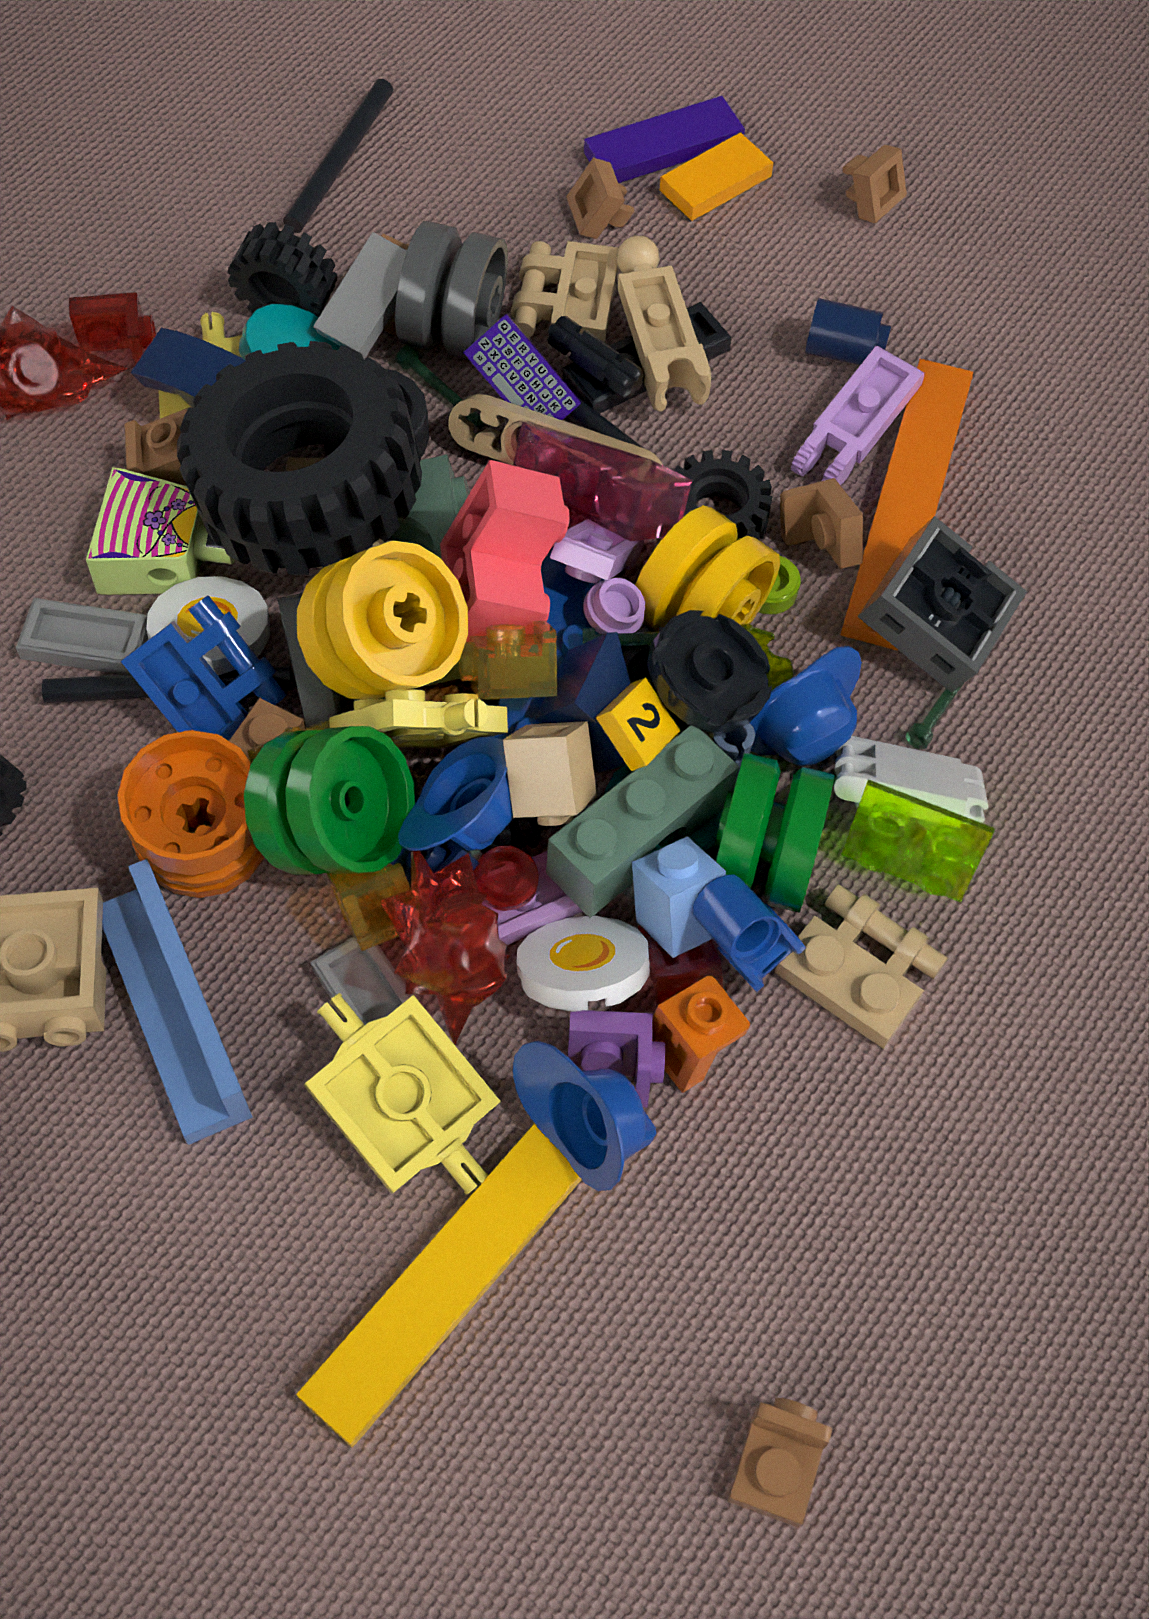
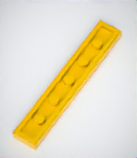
M535 1123L296 1394L300 1401L350 1447L353 1448L582 1180L573 1170L566 1157L540 1131Z

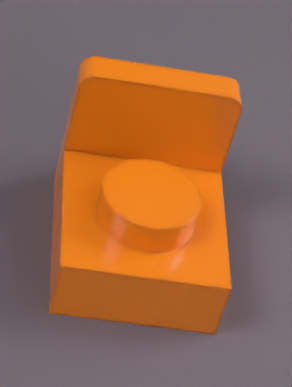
M706 976L657 1006L652 1018V1041L665 1042L664 1070L679 1090L684 1093L704 1080L717 1053L743 1037L750 1027V1022L717 980L712 976Z

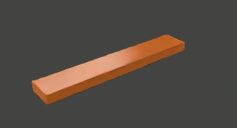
M921 358L919 359L917 369L924 372L923 383L906 404L863 553V563L859 567L840 634L844 637L898 651L896 647L858 618V615L909 539L936 514L974 373L973 371Z

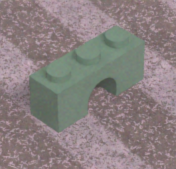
M691 725L668 743L647 766L633 771L548 839L546 874L591 918L633 883V861L648 855L656 845L673 831L677 832L682 838L689 837L724 808L728 791L733 792L739 766L703 731Z

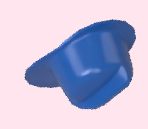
M850 646L836 647L821 656L797 676L773 689L767 703L750 722L755 732L754 742L750 751L759 756L778 754L796 766H812L830 757L850 740L857 727V710L850 696L860 675L862 662L859 652Z
M494 736L477 737L461 744L440 761L432 770L419 799L401 826L398 837L402 847L409 851L426 850L451 839L466 850L478 851L493 843L496 836L513 819L503 741Z
M541 1041L525 1043L515 1054L512 1070L516 1092L527 1114L540 1131L566 1157L573 1170L585 1184L597 1191L613 1189L621 1179L624 1161L651 1144L657 1134L656 1127L644 1111L641 1099L632 1083L623 1074L612 1069L581 1071L570 1058L555 1046Z

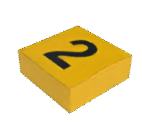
M646 677L630 683L595 717L631 771L647 766L680 732V729Z

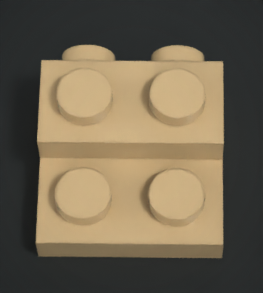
M98 888L0 896V1052L15 1048L17 1038L44 1036V1040L52 1045L74 1046L85 1041L86 1032L104 1031L106 969L101 960L103 899Z

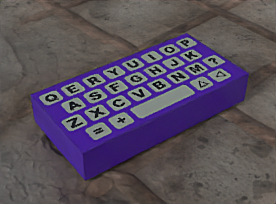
M505 314L463 352L504 401L559 420H563L581 404L578 397L508 314ZM525 425L538 441L542 438L536 428L531 425Z

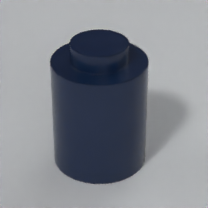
M818 298L805 353L861 365L875 346L886 349L891 325L881 323L883 316L881 311Z

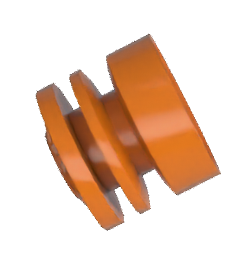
M188 730L163 735L139 750L124 769L117 794L120 816L124 828L132 841L139 861L148 859L157 883L174 894L204 898L227 893L248 880L264 859V856L255 847L245 820L244 789L251 762L240 747L218 734ZM209 821L211 827L203 825L204 822ZM189 827L195 828V833H189Z

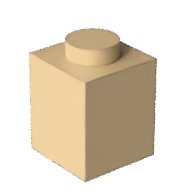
M588 721L529 724L503 739L513 818L537 817L538 824L542 826L563 825L570 823L577 817V814L597 799Z

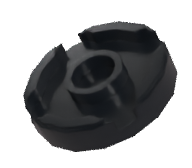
M689 610L672 617L650 644L647 660L652 687L666 708L685 723L708 732H732L749 724L769 700L772 684L768 687L766 675L771 670L769 661L755 637L735 620L721 614L714 619L709 616H700L704 611Z

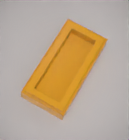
M740 132L660 176L659 191L693 221L770 178L774 162Z

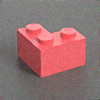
M489 460L440 543L442 561L457 578L468 607L467 643L522 653L535 632L542 630L545 626L550 612V599L544 593L541 566L553 545L562 541L569 525V509L563 502L559 477Z

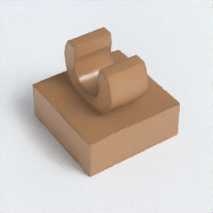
M884 144L871 157L856 155L842 167L843 173L853 175L854 184L846 190V197L857 202L858 216L861 220L877 223L907 195L901 148Z
M593 158L566 196L580 235L598 239L608 223L615 227H624L635 212L632 206L623 204L627 189L618 183L610 162Z

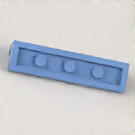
M148 859L128 866L137 889L103 902L102 927L187 1144L190 1145L248 1120L253 1116Z

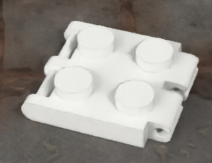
M851 736L850 740L836 751L835 773L837 776L834 780V792L839 798L854 802V805L864 812L874 815H890L892 811L918 816L922 823L939 829H954L956 824L961 825L962 821L978 824L985 820L983 809L986 810L988 808L982 771L976 766L961 763V759Z

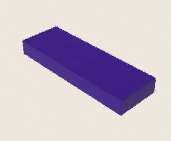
M719 96L584 139V154L589 162L593 158L610 162L618 183L689 161L740 132L745 135V128L724 97Z

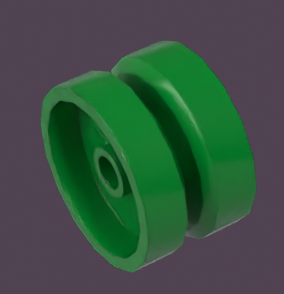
M371 726L326 728L324 730L284 732L265 743L250 765L244 789L245 820L255 847L272 866L292 875L376 872L394 861L403 849L399 843L398 833L404 820L415 805L414 782L405 756L389 736Z
M744 753L734 792L728 791L714 845V849L719 850L716 863L726 871V875L738 876L750 889L758 861L770 863L763 893L767 904L800 913L818 851L835 775L802 767L793 775L786 804L774 802L781 772L777 760Z

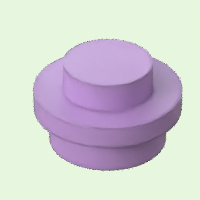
M622 578L600 581L585 596L583 606L586 619L599 634L604 635L606 633L618 632L620 640L625 636L631 637L641 627L644 620L645 600L641 591L630 581Z

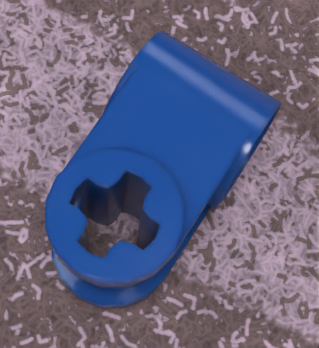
M724 875L714 879L703 888L694 902L693 915L695 919L719 945L717 949L756 992L764 987L763 978L789 954L793 952L799 955L806 949V946L768 904L765 905L745 882L736 875Z

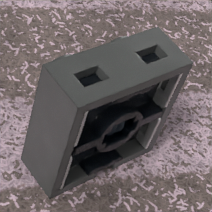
M934 516L909 539L858 615V618L946 689L953 692L978 673L1027 591L991 561L983 565L969 553L973 547Z

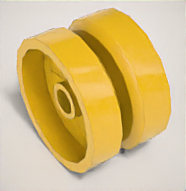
M703 505L690 511L670 529L656 546L636 581L635 586L641 591L645 600L643 624L655 633H659V627H664L672 617L689 610L704 611L700 616H709L715 619L721 614L735 620L743 628L747 629L765 603L776 581L781 564L779 554L755 537L745 536L737 540L736 524L712 507Z
M390 541L322 568L306 584L297 607V639L307 665L326 687L349 699H380L385 697V692L414 689L442 679L460 660L468 637V607L457 578L440 557L414 543Z

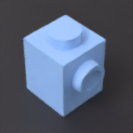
M688 836L632 862L636 922L672 958L713 939L695 919L693 905L698 894L707 884L718 877L726 875V871Z

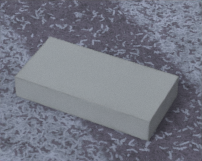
M372 232L314 324L315 330L321 336L339 346L342 345L360 352L363 355V359H365L396 310L400 274L407 250Z
M33 598L16 650L23 660L128 675L130 673L121 663V660L149 640L146 630L147 615Z
M368 929L310 962L314 974L330 998L341 993L343 999L365 1025L368 1022L387 1017L412 996Z

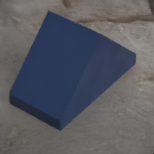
M618 632L606 633L567 651L535 717V720L540 724L588 721L593 768L598 773L627 765L595 718L630 684Z

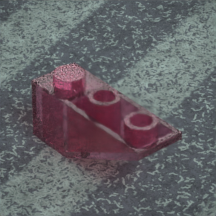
M529 421L522 422L513 466L559 477L565 506L628 541L664 538L670 529L683 518L693 481L651 459Z

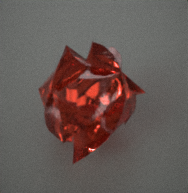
M11 306L0 325V411L2 415L6 416V421L16 414L60 409L81 404L88 397L93 385L129 369L76 346L57 335L55 328H46L31 316Z
M420 850L411 851V889L380 900L407 949L394 973L406 978L405 994L436 995L449 1036L455 1045L472 1008L495 993L509 974L504 972V968L510 955H505L507 944L499 939L497 923L499 914L482 904L488 894L478 890L469 853L433 873Z

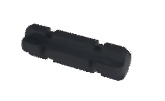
M560 316L555 323L550 325L547 331L549 334L548 344L563 355H567L570 352V360L601 382L607 383L610 380L611 382L608 387L624 398H629L635 391L640 389L643 384L644 371L627 358L620 361L622 354L588 330H584L581 333L582 326L568 316Z

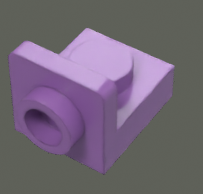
M592 1010L570 1011L568 1058L581 1071L612 1069L624 1076L634 1077V1088L641 1099L642 1106L648 1108L650 1083H663L665 1067V1042L652 1041V1014Z

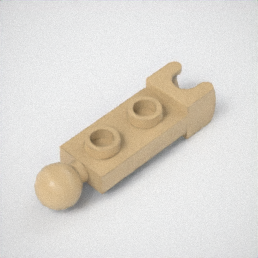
M634 235L625 239L617 252V264L623 273L618 276V293L645 373L644 383L651 405L656 411H664L667 404L665 393L672 387L685 388L689 391L693 402L702 405L709 397L711 370L703 346L698 344L673 267L657 268L660 261L658 247L646 236Z

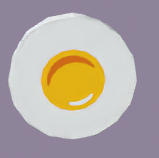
M223 576L197 577L175 584L158 596L148 611L146 627L148 639L175 621L187 638L191 640L204 629L189 612V609L209 595L223 614L229 611L241 627L236 631L256 656L261 654L270 639L268 606L261 594L243 581ZM217 646L203 655V658L217 675L235 670Z
M580 916L551 922L527 935L517 949V973L521 979L522 989L528 997L549 1008L571 1012L588 1010V1001H598L601 999H605L606 1007L616 1005L641 990L650 976L648 941L637 928L619 919L592 916L591 918Z

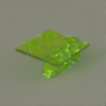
M868 779L841 855L857 861L868 870L885 872L918 885L929 894L946 896L961 902L996 828Z

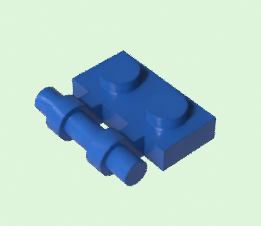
M207 595L189 609V612L204 629L201 633L189 640L176 622L173 621L121 660V663L177 732L188 730L218 734L229 741L248 715L238 702L253 691L258 699L261 698L276 705L287 694L273 678L272 675L276 670L266 657L258 659L236 631L241 626L229 611L223 614L210 596ZM215 646L220 649L239 673L227 685L222 682L203 658V655Z

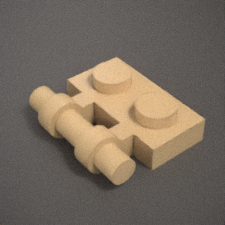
M541 241L534 242L530 247L529 254L522 259L519 277L523 282L521 291L514 295L511 315L514 318L515 324L528 338L533 335L535 325L541 320H549L551 325L560 316H568L582 326L581 333L584 330H588L605 342L619 270L617 264L619 248L567 241L565 255L561 257L551 255V247L547 243ZM549 283L558 284L557 293L543 292V288Z
M838 884L826 900L825 906L844 918V921L835 930L814 916L798 936L806 946V949L799 955L793 952L777 965L775 974L884 1049L924 992L923 989L905 978V974L913 965L930 978L935 979L947 962L948 957L928 945L930 937L915 927L908 931L878 911L881 904L865 893L859 898ZM863 932L894 952L886 964L855 943Z

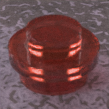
M498 846L485 853L478 860L480 864L473 871V886L478 898L487 906L501 911L515 910L530 902L536 894L539 885L538 868L534 860L519 848Z

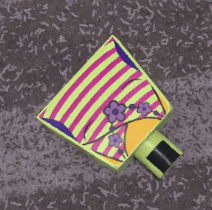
M112 467L86 558L97 594H162L175 584L197 578L202 561L234 563L235 559L226 554L224 547L216 545L207 533L187 486Z

